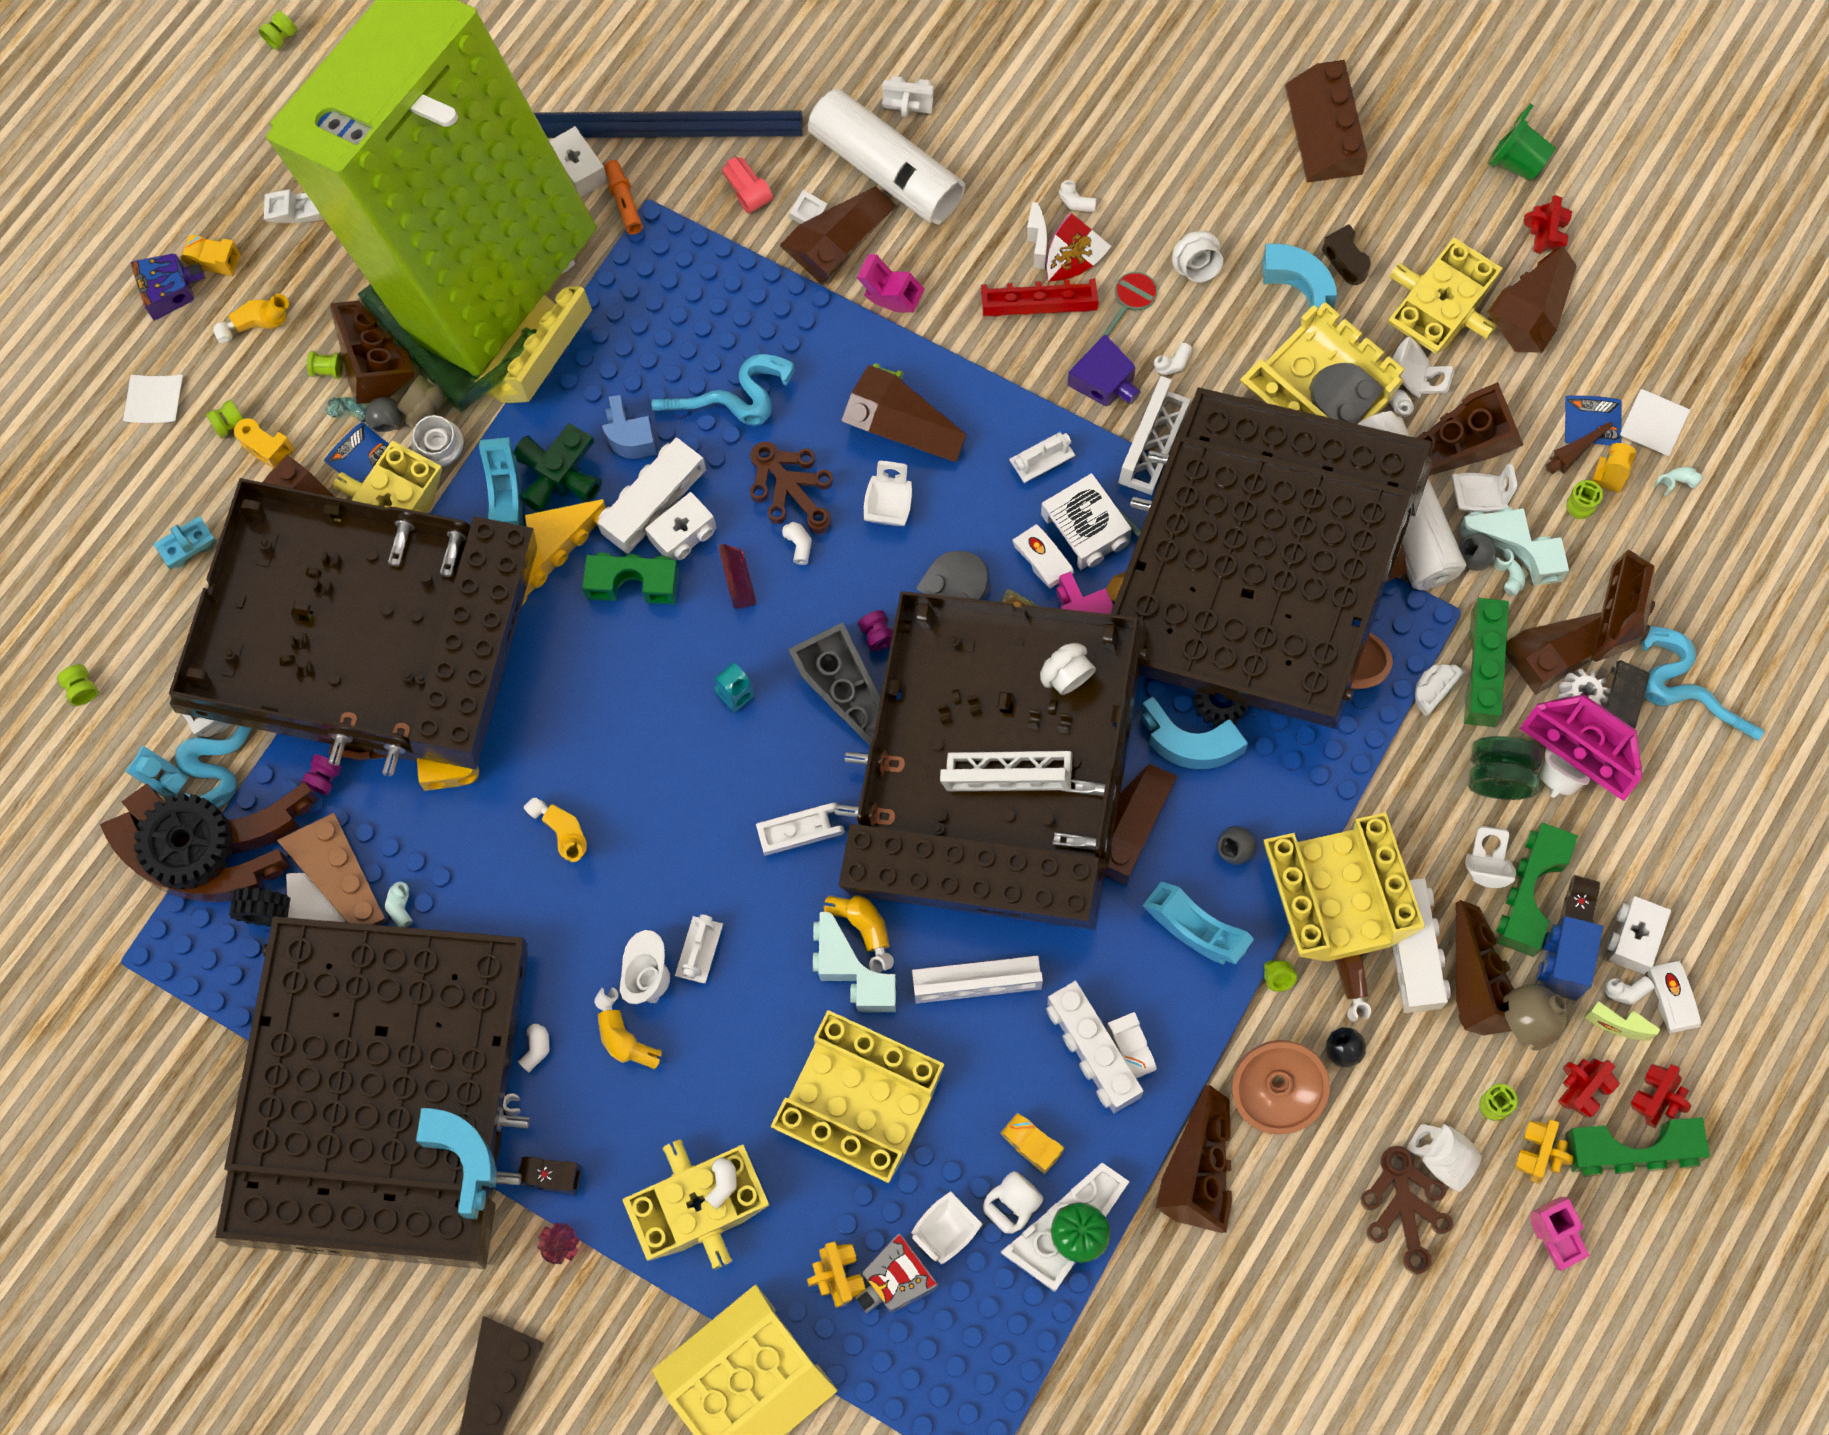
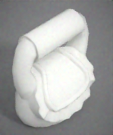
M1013 1171L1005 1177L1001 1185L995 1187L986 1196L983 1204L984 1214L1005 1234H1013L1023 1229L1029 1222L1032 1213L1041 1206L1043 1196L1026 1178ZM999 1198L1001 1203H1004L1013 1211V1214L1019 1217L1016 1224L1011 1222L992 1204L995 1199Z

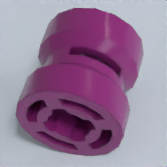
M883 610L868 613L857 623L861 633L866 634V643L872 652L883 650L891 645L893 629L889 628L887 624L888 617Z
M314 754L310 762L311 769L308 773L304 774L300 783L305 782L311 790L328 796L333 787L331 782L333 778L338 777L342 767L341 765H335V762H333V765L330 764L329 758Z

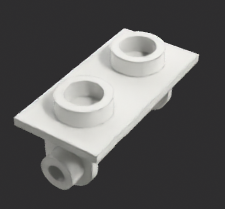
M1059 432L1009 460L1022 481L1026 483L1075 457V454L1069 446L1071 440L1067 433L1061 434Z
M700 915V918L692 917L675 973L676 977L706 984L723 927L722 923L712 921L713 918L707 915Z

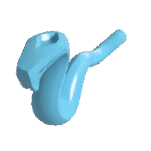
M757 354L748 358L739 369V382L752 398L753 404L751 405L746 404L729 391L714 390L694 398L652 399V410H690L720 403L725 405L741 422L753 426L761 425L770 417L772 410L771 398L751 377L757 374L781 377L782 384L786 386L794 374L795 367L791 361L768 354Z
M1650 626L1647 637L1641 642L1642 650L1647 651L1651 645L1659 646L1677 654L1680 661L1659 665L1649 670L1641 686L1643 696L1658 706H1668L1689 699L1698 700L1717 718L1758 741L1762 737L1764 730L1724 708L1714 695L1704 687L1695 684L1673 687L1665 686V682L1668 679L1690 670L1696 660V650L1691 640L1685 635L1671 629Z
M239 726L232 736L223 740L201 737L189 738L182 742L175 751V763L184 774L194 778H217L221 780L220 784L213 790L199 796L210 801L218 809L228 803L234 796L237 789L236 777L227 768L202 763L198 758L201 755H223L237 750L245 742L252 728Z

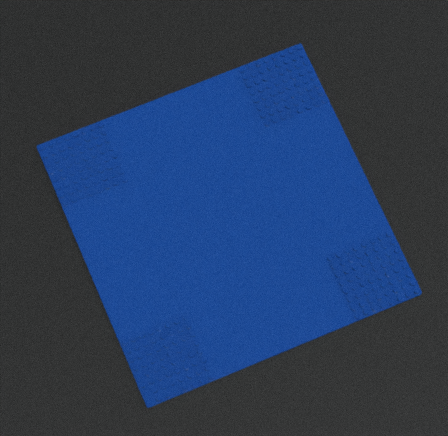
M646 200L638 210L643 230L638 234L631 235L625 229L584 290L592 311L529 402L505 403L480 440L510 437L512 451L514 452L518 442L523 437L529 435L547 452L566 425L571 423L591 435L594 439L593 445L577 465L580 472L602 480L601 489L593 501L603 499L606 508L612 507L619 499L621 491L626 486H631L638 479L640 471L646 465H651L655 461L661 448L667 443L670 444L676 437L702 456L706 471L678 501L692 492L714 516L717 528L708 540L700 541L692 547L688 556L682 560H676L680 571L676 605L646 603L642 592L643 583L638 580L624 582L618 589L617 601L588 600L582 589L586 555H595L600 552L609 553L616 557L628 555L602 535L597 525L589 533L588 539L569 553L566 562L560 567H555L548 575L546 582L540 588H535L527 596L526 602L521 607L478 762L479 776L476 781L459 787L424 791L419 784L416 761L398 758L393 776H388L393 757H391L386 775L382 773L386 758L359 761L341 757L339 765H341L342 769L338 777L333 778L331 782L333 787L329 795H322L313 791L319 800L314 803L313 808L304 815H298L294 819L303 828L335 813L387 921L381 924V926L398 927L385 910V902L390 887L400 881L406 883L409 887V897L405 910L413 920V923L408 928L523 937L527 942L528 956L506 1095L513 1093L519 1096L520 1101H510L507 1107L509 1109L519 1108L521 1112L516 1116L529 1117L530 1124L528 1128L503 1126L496 1172L518 1173L523 1156L561 1162H577L582 1166V1172L576 1196L542 1191L538 1188L500 1183H496V1187H493V1189L711 1320L757 1284L777 1310L775 1314L812 1362L821 1367L838 1391L835 1395L902 1435H1015L1261 983L1265 972L1264 963L1274 959L1290 929L1263 843L1264 839L1295 833L1297 842L1343 832L1415 699L1417 681L1425 671L1433 666L1460 616V610L1424 590L1414 589L1410 583L1398 577L1390 580L1384 589L1370 630L1372 634L1385 643L1391 652L1393 664L1388 677L1378 685L1364 689H1354L1352 700L1346 701L1337 729L1249 705L1243 719H1239L1238 723L1235 724V727L1248 743L1245 753L1235 760L1216 768L1190 769L1166 760L1150 746V735L1154 730L1149 731L1141 720L1143 703L1151 697L1155 698L1173 724L1183 731L1200 734L1209 732L1216 727L1212 726L1213 722L1208 721L1207 724L1203 722L1202 715L1198 717L1196 713L1197 707L1194 708L1193 704L1195 690L1139 675L1120 793L1148 764L1176 775L1177 779L1128 885L1126 886L1106 876L1104 877L1096 930L867 898L876 907L885 921L890 947L884 949V951L893 957L894 964L891 969L886 971L883 969L880 973L895 974L896 1012H858L856 1003H851L850 998L851 984H857V981H820L818 972H813V953H819V941H814L813 936L814 922H820V912H824V905L835 907L831 903H825V899L829 895L846 899L853 897V895L848 894L839 886L849 826L850 824L859 825L857 817L836 815L835 812L829 813L827 815L831 828L842 825L845 829L844 834L764 856L756 824L830 803L859 807L866 765L845 762V758L865 760V758L845 756L846 752L869 754L870 746L801 677L788 649L843 622L881 698L890 646L880 651H870L866 643L867 636L861 633L857 623L868 613L883 610L888 617L887 624L889 628L894 629L900 591L922 593L916 587L932 563L939 556L951 551H966L975 554L988 566L991 589L987 598L982 600L1007 603L1010 596H1014L1031 606L1061 609L1063 605L1056 592L1059 583L1049 589L1033 572L1031 564L1014 547L1012 541L1036 524L1052 540L1073 568V578L1083 597L1104 588L1106 589L1113 576L1127 571L1139 537L1131 531L1129 544L1119 552L1112 551L1105 555L1098 565L1091 568L1087 566L1080 570L1077 567L1078 556L1053 521L1047 524L1041 516L1042 502L1092 473L1112 502L1141 531L1148 511L1131 507L1130 503L1133 502L1131 499L1137 497L1152 501L1165 465L1152 495L1119 484L1121 469L1132 445L1131 442L653 200ZM757 354H768L791 361L795 367L794 374L786 386L782 384L781 377L757 374L751 377L771 398L772 410L770 417L761 425L753 426L741 422L725 405L720 403L690 410H652V399L694 398L714 390L729 391L746 404L751 405L753 404L752 398L739 382V369L748 358ZM877 363L880 364L881 368L893 372L903 371V381L907 386L920 394L926 402L967 434L957 462L873 434L841 421L851 392L868 365L873 366ZM610 396H621L627 420L645 416L649 417L657 455L629 459L616 454L610 448L602 425L608 424L605 409L611 408ZM1059 432L1061 434L1067 433L1071 440L1069 446L1074 452L1075 457L1024 483L1009 459ZM480 441L429 514L462 520L469 523L470 526L473 516L488 519V489L479 449ZM765 441L771 442L777 446L779 451L798 453L804 448L811 449L815 455L813 467L804 469L799 464H781L786 471L816 474L819 470L826 469L832 473L833 485L827 490L819 489L817 486L799 485L817 508H824L830 513L831 527L827 532L816 534L809 529L807 514L788 492L785 501V521L780 524H774L769 520L768 508L773 505L776 478L770 471L766 483L768 489L767 500L762 503L752 500L750 487L755 483L757 467L752 464L750 453L756 444ZM1145 450L1144 452L1148 457L1149 451ZM763 452L760 454L762 458H766L770 455L769 452ZM806 455L801 460L808 462L811 460V457ZM878 461L907 465L906 481H911L912 500L905 526L883 525L864 520L866 490L871 477L877 476ZM517 462L522 493L538 479V476L533 467ZM893 469L884 470L885 473L889 474L888 477L895 478V475L900 474ZM1147 469L1136 472L1133 477L1148 484L1151 481V476ZM824 476L819 481L826 483L829 481V478ZM761 489L754 492L756 496H761L764 493ZM571 490L564 497L554 491L545 511L582 504L583 502ZM522 501L523 523L527 527L525 515L538 512L532 510ZM778 510L772 513L774 517L782 515V512ZM816 515L813 519L821 521L824 516ZM791 522L801 524L811 537L812 543L807 565H799L793 562L796 545L792 540L784 538L782 534V529L786 524ZM647 535L629 553L650 559L663 556L648 540ZM1355 620L1353 626H1360L1361 621ZM732 663L737 664L752 683L755 696L735 713L714 691V687L717 685L714 678ZM898 693L896 700H901L902 693ZM1217 693L1216 696L1210 695L1211 702L1219 708L1229 707L1234 702L1225 699L1224 695ZM1010 706L1009 710L1002 709V713L1012 714L1013 706ZM277 733L223 811L224 816L227 820L245 817L257 813L280 800L301 784L300 782L304 774L308 773L311 769L310 762L314 754L330 758L329 750L331 744ZM532 798L542 800L548 808L551 804H554L577 818L587 842V850L580 860L570 862V860H565L558 852L557 834L542 822L544 814L542 813L537 819H534L524 809V805ZM839 809V810H838V811H845V812L855 813V811H853V810H845V809ZM1234 825L1249 829L1255 836L1257 844L1254 856L1247 863L1241 865H1232L1225 862L1218 854L1216 846L1219 835L1227 827ZM278 841L255 850L232 853L231 858L226 857L225 859L228 863L225 868L279 849L287 857L291 868L283 871V874L278 878L272 880L264 879L262 882L265 889L271 890V892H281V894L286 895V875L288 873H304ZM1161 881L1180 887L1207 914L1224 924L1247 931L1254 938L1246 953L1236 964L1226 961L1222 965L1195 951L1163 927L1142 906ZM167 893L122 957V965L249 1041L265 960L263 947L265 944H268L271 926L262 924L259 926L254 923L247 924L244 921L239 922L236 919L230 918L231 901L201 902ZM700 915L710 916L713 918L712 921L723 924L706 984L675 976L692 917L700 918ZM834 916L856 958L864 967L870 970L869 962L871 958L876 956L875 951H867L861 932L850 923L848 918ZM644 930L654 931L661 937L664 943V964L670 973L669 986L665 993L659 997L657 1003L647 1001L639 1004L628 1003L622 998L620 993L625 947L636 933ZM1038 956L1043 980L1041 990L916 1004L912 970ZM1074 981L1078 983L1106 1030L1109 1022L1135 1012L1140 1023L1139 1026L1147 1041V1046L1156 1064V1071L1136 1078L1144 1091L1142 1098L1113 1114L1110 1107L1105 1108L1096 1094V1091L1099 1089L1093 1079L1088 1080L1079 1066V1063L1082 1061L1076 1051L1071 1052L1062 1037L1065 1034L1059 1023L1054 1025L1046 1012L1048 996ZM601 988L604 989L606 996L611 988H615L618 991L619 996L612 1005V1010H620L625 1029L634 1035L637 1040L636 1042L662 1051L661 1057L657 1056L660 1062L656 1069L653 1070L648 1066L631 1060L622 1063L608 1053L601 1042L597 1016L603 1010L599 1009L594 1003V999ZM827 1010L944 1063V1068L932 1100L903 1161L889 1183L771 1128L784 1098H789L815 1045L814 1037ZM532 1024H539L544 1026L549 1033L550 1050L547 1056L528 1073L518 1061L530 1050L529 1037L526 1035L528 1027ZM379 1028L377 1030V1036H381V1031ZM1016 1113L1024 1116L1049 1138L1064 1147L1063 1154L1045 1175L1020 1155L1000 1134ZM677 1140L683 1141V1146L692 1166L699 1165L740 1145H744L769 1203L768 1207L744 1223L721 1234L733 1261L725 1265L718 1253L717 1255L722 1265L718 1269H712V1264L703 1243L696 1244L681 1252L647 1261L622 1200L666 1180L674 1174L663 1151V1147L670 1143L675 1155H677L673 1144ZM1104 1163L1129 1181V1184L1106 1216L1110 1227L1109 1244L1104 1253L1097 1259L1085 1263L1075 1262L1056 1292H1054L1003 1256L1001 1251L1040 1219L1096 1167ZM1016 1171L1042 1194L1043 1202L1032 1213L1029 1222L1023 1229L1013 1234H1005L984 1214L983 1204L986 1196L995 1187L1001 1185L1009 1173ZM951 1191L982 1223V1226L960 1252L941 1265L939 1261H934L913 1240L912 1237L914 1235L911 1232L926 1211ZM999 1198L992 1202L1011 1222L1017 1223L1019 1217L1013 1214V1211L1004 1203H1001ZM694 1199L690 1208L700 1211L702 1209L701 1203L705 1199ZM898 1234H901L938 1284V1289L894 1313H890L884 1303L881 1302L866 1314L855 1297L845 1306L835 1308L832 1294L821 1296L819 1286H808L807 1279L815 1276L812 1264L822 1261L819 1250L824 1248L825 1244L835 1241L836 1246L853 1245L856 1262L843 1266L846 1278L860 1274L867 1289L870 1284L863 1276V1271Z

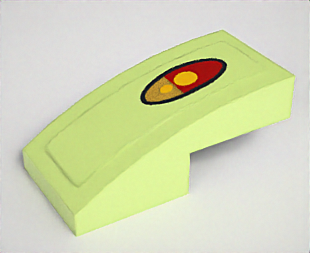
M1599 1001L1590 1008L1584 1017L1606 1031L1630 1039L1649 1041L1661 1030L1633 1010L1623 1019Z

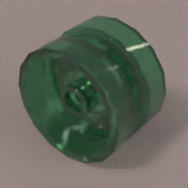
M1491 736L1475 740L1471 747L1470 758L1475 766L1469 771V789L1478 795L1501 800H1521L1536 796L1539 791L1540 777L1535 770L1541 765L1542 750L1540 746L1528 740L1508 736Z

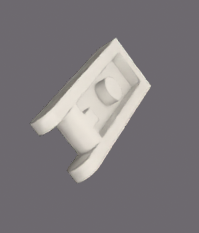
M830 803L757 823L756 827L764 856L844 834L845 829L842 825L831 828L827 815L835 812V810H839L835 808L837 803Z

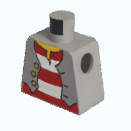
M898 1234L863 1271L862 1274L870 1286L857 1295L855 1299L866 1314L881 1302L884 1303L890 1313H894L938 1289V1284L901 1234Z

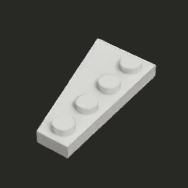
M1101 1163L1066 1196L1053 1205L1040 1219L1027 1228L1015 1241L1002 1250L1001 1254L1056 1292L1075 1262L1063 1257L1052 1242L1051 1225L1055 1215L1063 1207L1080 1202L1093 1205L1106 1217L1129 1184V1181L1104 1163Z

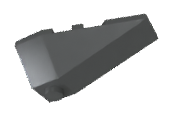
M842 622L789 648L788 651L801 677L870 746L874 737L881 698L844 623Z

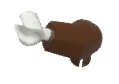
M1364 954L1335 960L1346 998L1353 999L1354 1005L1350 1006L1347 1011V1016L1352 1022L1358 1020L1357 1008L1361 1010L1363 1020L1367 1019L1371 1014L1370 1006L1362 1000L1363 997L1368 996L1362 962Z

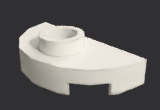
M1453 664L1433 665L1420 676L1415 687V698L1418 708L1425 716L1430 714L1466 672L1465 670Z

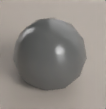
M381 396L373 399L365 411L367 424L377 432L395 430L402 421L403 413L397 409L399 404L388 397Z
M1479 533L1469 534L1459 544V549L1466 562V569L1474 571L1484 570L1492 564L1496 557V547L1487 535Z
M1234 825L1227 827L1219 835L1216 846L1218 854L1225 862L1232 865H1241L1247 863L1254 856L1257 844L1255 836L1249 829Z

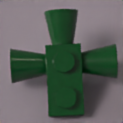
M568 423L547 452L529 435L523 437L516 445L513 455H516L518 463L533 467L538 479L523 491L519 498L536 512L545 511L554 491L564 497L571 490L583 503L593 501L601 489L602 480L580 472L577 465L593 445V437Z

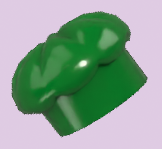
M1072 1203L1063 1207L1055 1215L1051 1225V1238L1055 1248L1063 1257L1073 1262L1085 1263L1097 1259L1104 1253L1110 1241V1227L1106 1217L1098 1208L1087 1203Z

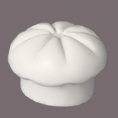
M1195 231L1185 235L1183 239L1177 242L1173 250L1172 263L1174 269L1179 274L1187 276L1193 282L1201 283L1214 278L1223 266V257L1220 253L1221 247L1218 238L1208 231Z
M432 415L421 419L414 427L411 448L412 451L441 465L443 468L458 459L463 449L464 440L461 430L454 423L441 416Z
M1070 643L1063 645L1045 661L1040 672L1042 684L1046 688L1054 687L1061 695H1066L1086 682L1097 669L1085 656L1087 654L1086 647L1080 643Z

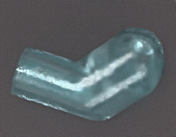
M333 397L327 402L326 413L333 418L340 417L342 412H349L361 422L366 421L365 411L367 407L363 404H356L353 397Z

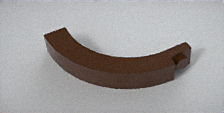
M303 782L269 807L245 817L228 820L233 831L231 836L234 839V846H230V849L233 851L232 853L246 852L277 842L278 839L298 830L301 827L294 818L309 812L313 808L314 803L319 799L308 785ZM147 783L121 801L135 818L143 821L147 818L144 813L148 809L151 811L156 809L153 804L158 801L165 803ZM189 836L180 840L179 847H183L188 843Z
M127 812L100 824L112 849L126 865L158 889L184 899L201 902L232 901L234 889L249 887L251 889L260 888V890H265L262 880L278 878L283 874V871L291 868L287 857L279 849H276L240 865L218 869L219 875L215 879L209 877V883L203 886L198 883L196 884L197 888L194 889L184 887V890L174 887L170 888L153 879L142 868V865L136 858L138 854L134 851V844L137 841L134 839L135 831H140V828L137 826L139 822L137 818L130 812Z

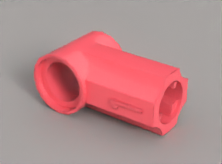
M733 157L722 168L723 175L736 191L740 204L748 214L774 199L764 179L757 178L743 157Z

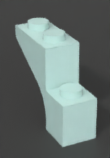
M1506 507L1497 512L1487 514L1481 511L1472 512L1464 517L1459 527L1460 535L1463 539L1469 534H1484L1493 541L1497 551L1502 552L1503 549L1511 550L1514 557L1519 559L1527 568L1533 586L1563 582L1569 572L1562 538L1551 539L1550 536H1542L1531 541L1524 508L1514 510L1512 507Z
M820 912V922H814L813 928L814 941H819V953H813V972H818L820 981H857V984H851L850 998L851 1003H856L858 1012H896L895 974H881L864 967L856 958L834 916L829 912Z

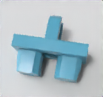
M199 516L182 527H179L178 524L170 528L171 534L153 545L171 570L174 567L179 568L183 566L189 558L197 553L206 552L217 541Z
M145 746L140 747L134 760L125 769L126 773L143 784L147 783L163 797L171 795L176 797L189 777L179 768ZM160 770H164L165 772L159 781L153 778L157 776Z

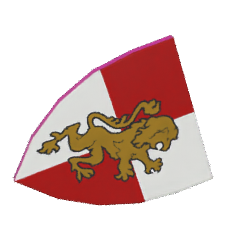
M1070 213L1053 236L1048 249L1046 262L1047 280H1065L1080 275L1093 267L1112 246L1073 213Z

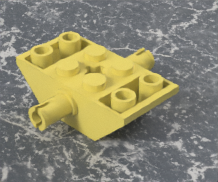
M1456 238L1451 240L1428 271L1421 276L1399 262L1389 278L1409 289L1410 293L1390 317L1388 323L1435 354L1447 348L1465 326L1484 337L1485 340H1488L1489 335H1492L1497 325L1476 312V310L1481 305L1503 268Z
M392 440L363 483L341 472L338 474V477L342 481L335 478L333 488L352 497V501L427 513L433 505L443 468L441 465Z
M674 1141L673 1144L677 1155H675L670 1143L663 1147V1151L674 1174L666 1180L622 1199L647 1261L681 1252L696 1244L703 1243L712 1264V1269L721 1268L722 1265L718 1258V1253L725 1265L733 1261L721 1234L744 1223L768 1207L769 1203L744 1145H740L699 1165L692 1166L683 1146V1141ZM719 1158L731 1161L736 1168L737 1186L735 1191L717 1210L706 1200L701 1203L702 1209L700 1211L690 1208L694 1199L704 1200L717 1186L715 1172L712 1171L713 1163Z

